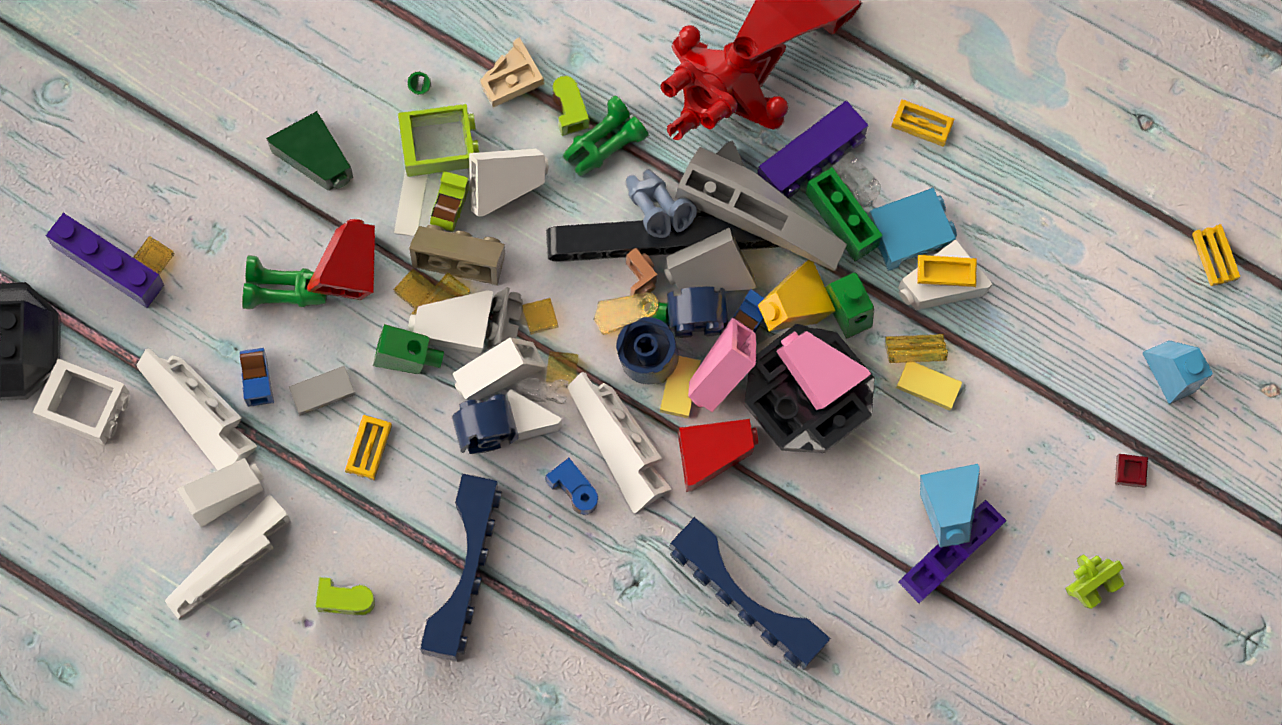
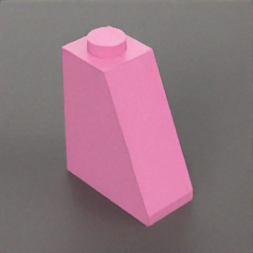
M734 318L729 321L689 381L688 397L691 398L694 404L699 407H705L713 412L755 366L756 333Z
M796 331L781 340L783 347L776 351L816 410L826 407L871 375L867 368L807 331L800 335Z

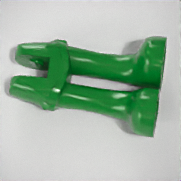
M615 95L607 102L608 114L584 135H578L574 138L573 143L563 154L564 160L570 163L583 152L588 151L590 155L575 168V172L580 177L595 168L603 166V162L611 154L628 143L642 142L649 137L645 126L635 116L631 118L627 106ZM625 123L623 128L599 148L595 146L603 137Z
M247 256L246 283H244L242 296L243 309L250 310L260 304L270 303L297 304L299 307L326 304L327 295L305 290V286L307 287L314 274L309 269L302 268L300 271L271 270L263 267L257 256ZM257 285L295 286L294 290L261 288Z

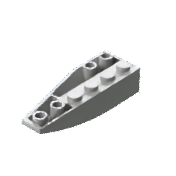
M698 148L678 185L675 199L687 198L697 209L835 271L847 244L755 172L704 148Z

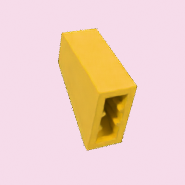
M809 259L786 276L758 304L769 331L791 328L795 324L805 326L817 324L836 311L815 263Z

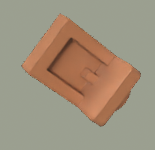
M635 248L626 255V265L639 279L630 290V296L633 299L640 295L642 297L649 295L656 288L655 284L657 282V273L653 269L654 264L645 253L641 255Z

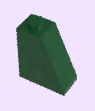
M318 111L266 138L269 149L274 155L327 191L333 188H342L353 178L351 166Z

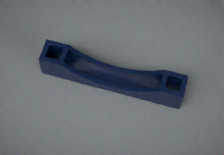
M463 473L461 475L455 504L466 531L467 554L465 567L451 597L437 612L427 619L420 646L421 654L456 662L459 654H465L468 637L463 636L466 624H472L475 607L470 606L472 596H478L482 578L477 577L479 567L486 565L489 549L484 548L486 537H492L496 520L491 519L493 508H499L502 491L498 490V482L496 480Z
M696 517L670 542L669 549L672 551L670 556L679 565L684 566L686 564L694 571L693 577L705 587L709 584L717 592L715 596L722 604L727 607L731 604L740 613L737 616L743 623L749 627L754 625L762 632L760 637L772 648L775 646L780 648L785 653L783 658L794 668L800 666L804 670L830 641L831 638L808 618L791 617L775 613L748 597L733 581L725 568L719 551L717 536Z

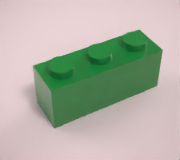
M833 167L808 182L805 192L806 196L833 233L847 244L845 249L854 262L879 246L883 235Z

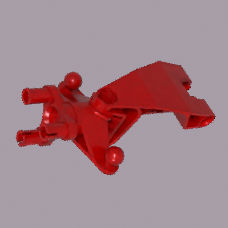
M755 0L734 42L725 45L723 50L708 49L706 44L700 42L701 34L697 27L693 25L682 27L679 31V36L672 43L673 52L681 64L675 68L674 74L661 83V90L667 97L672 98L676 96L682 89L684 93V107L680 116L667 126L669 136L671 137L678 131L679 133L673 139L680 140L687 132L698 128L701 124L707 129H713L723 118H728L733 114L768 129H779L783 125L784 116L788 112V103L785 98L780 96L765 97L761 87L785 52L786 45L784 43L822 27L833 35L857 13L862 5V1Z

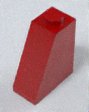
M350 219L338 227L307 285V291L362 300L374 293L375 225L364 224V221L360 219Z
M750 419L679 428L678 441L686 492L694 491L752 455L754 445H758V433L756 427H751Z

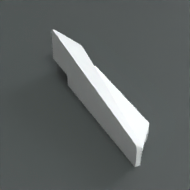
M145 349L137 363V368L217 470L244 458L246 459L256 450L257 445L235 428L242 417L182 358L172 355L166 360L159 358L152 349Z
M581 372L568 385V390L631 511L637 513L671 490V487L653 467L662 458L614 389L605 383L600 386L592 384L587 374Z
M271 495L267 496L166 599V604L179 620L273 549L272 544L267 538L291 521L285 510Z

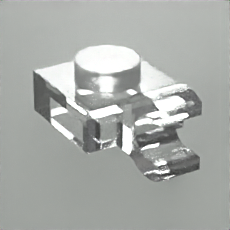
M525 378L524 381H517L516 392L531 401L546 402V400L558 404H564L567 401V396H560L556 393V390L560 387L568 388V381L564 379L555 380L549 386H547V383H541L542 381L537 378Z

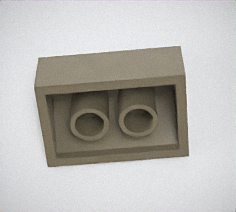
M427 225V227H418L410 243L409 251L413 268L498 285L505 257V244L493 237L480 239L472 237L468 232L456 231L451 233L444 231L439 226Z

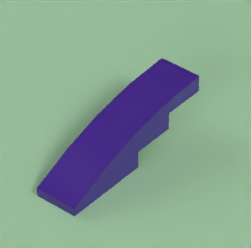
M984 500L975 509L969 542L940 547L938 543L898 583L920 604L1007 520L987 500Z

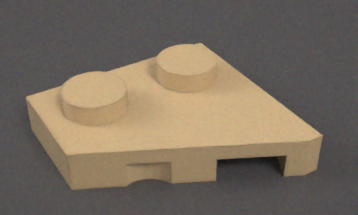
M519 37L515 39L513 48L506 56L501 55L495 62L494 68L488 70L480 79V84L494 108L544 85V78Z

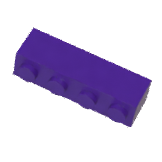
M846 100L759 165L757 175L784 196L791 198L800 190L801 187L799 185L807 179L810 181L820 175L824 166L828 163L831 165L836 164L844 156V151L851 146L854 149L861 145L866 139L865 135L869 125Z
M62 213L45 235L53 248L146 308L150 306L165 286L158 273L65 213Z

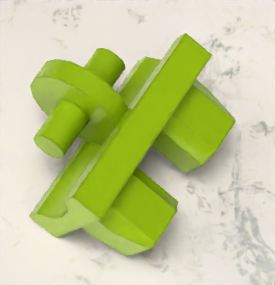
M1081 555L1077 558L1079 568L1073 572L1077 580L1065 589L1069 596L1078 598L1086 608H1094L1102 601L1096 590L1097 587L1103 584L1107 592L1113 593L1125 585L1120 574L1124 567L1118 560L1113 562L1106 558L1102 561L1098 555L1092 559Z

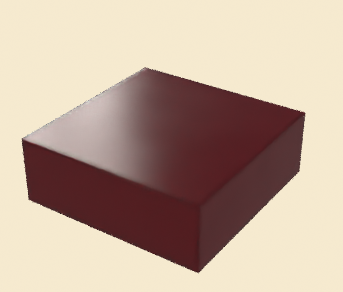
M1119 453L1116 457L1115 484L1145 488L1147 486L1148 457Z

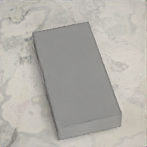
M345 366L289 386L300 416L355 395Z

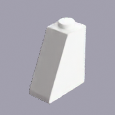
M537 149L469 153L470 210L478 217L485 216L544 184L545 174L548 173L549 169L548 160L545 155Z
M956 240L934 255L971 258ZM977 266L976 287L917 284L918 268H916L901 280L898 289L901 299L907 305H912L915 310L984 296L990 290L992 282Z
M486 290L418 306L417 314H410L408 331L430 337L429 344L481 354L493 291Z
M510 337L452 374L456 380L455 387L458 393L467 400L475 399L478 401L545 369L546 366L533 342Z
M244 458L178 488L177 491L200 527H203L264 490L259 482L264 477L255 463L249 466Z

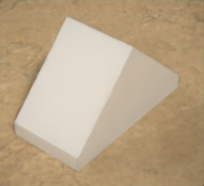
M509 390L507 397L517 427L518 441L559 431L562 426V418L517 392Z

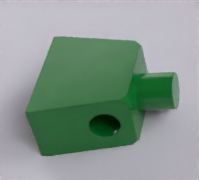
M856 272L836 280L825 287L836 310L833 312V315L846 339L872 328L874 306Z
M384 324L378 339L373 366L420 374L424 365L441 368L444 351L428 348L430 339L428 336Z

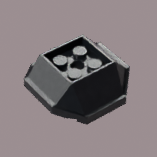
M27 282L0 283V335H2L0 341V401L24 400L30 398L47 383L57 360L60 359L61 316Z
M795 324L756 354V364L748 372L744 406L781 451L826 453L871 418L875 377L871 374L826 407L816 410L811 401L802 394V388L776 352L783 347L781 340L795 331L798 335L807 331L865 368L866 366L837 332Z

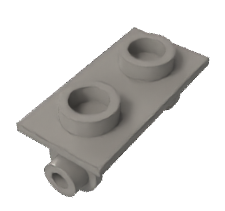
M509 287L495 294L492 299L491 311H493V317L486 331V338L489 339L487 349H492L510 337L517 339L519 326L510 324L509 319L514 321L520 320L523 300L520 299L521 294L516 292L509 293Z

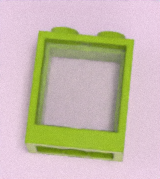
M467 104L398 113L407 177L470 168L469 153H479L478 140H472L471 131L476 130L474 113L468 114ZM414 144H415V146H416V153H417V160H418V161H416V155H415Z

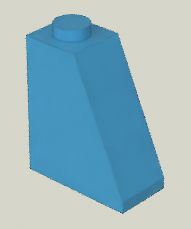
M1168 340L1142 353L1169 404L1194 394L1213 375L1198 347Z
M979 464L920 475V496L940 547L958 545L970 541L979 491Z

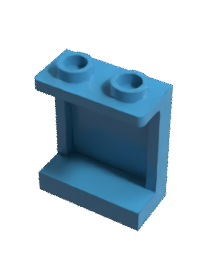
M934 188L869 211L868 216L883 235L878 249L888 271L898 268L902 261L944 246L946 247L956 240V227L952 221H948L945 214L946 206L944 200L940 195L937 196Z

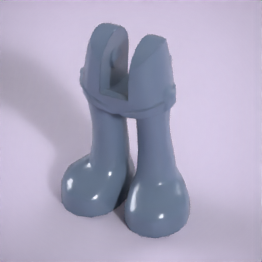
M645 170L643 172V181L641 182L635 175H630L626 178L628 195L633 203L638 205L645 215L643 224L650 235L658 238L667 237L670 234L671 225L676 232H681L696 217L697 210L695 205L687 198H679L674 201L666 189L665 181L659 178L653 171ZM653 202H658L661 208L655 207Z

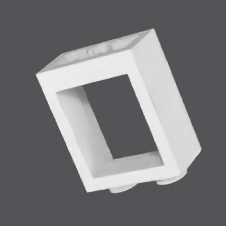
M58 359L33 413L40 421L105 445L107 439H111L116 432L118 426L116 419L120 411H125L130 400L129 390L121 382ZM72 376L112 391L96 428L55 413Z

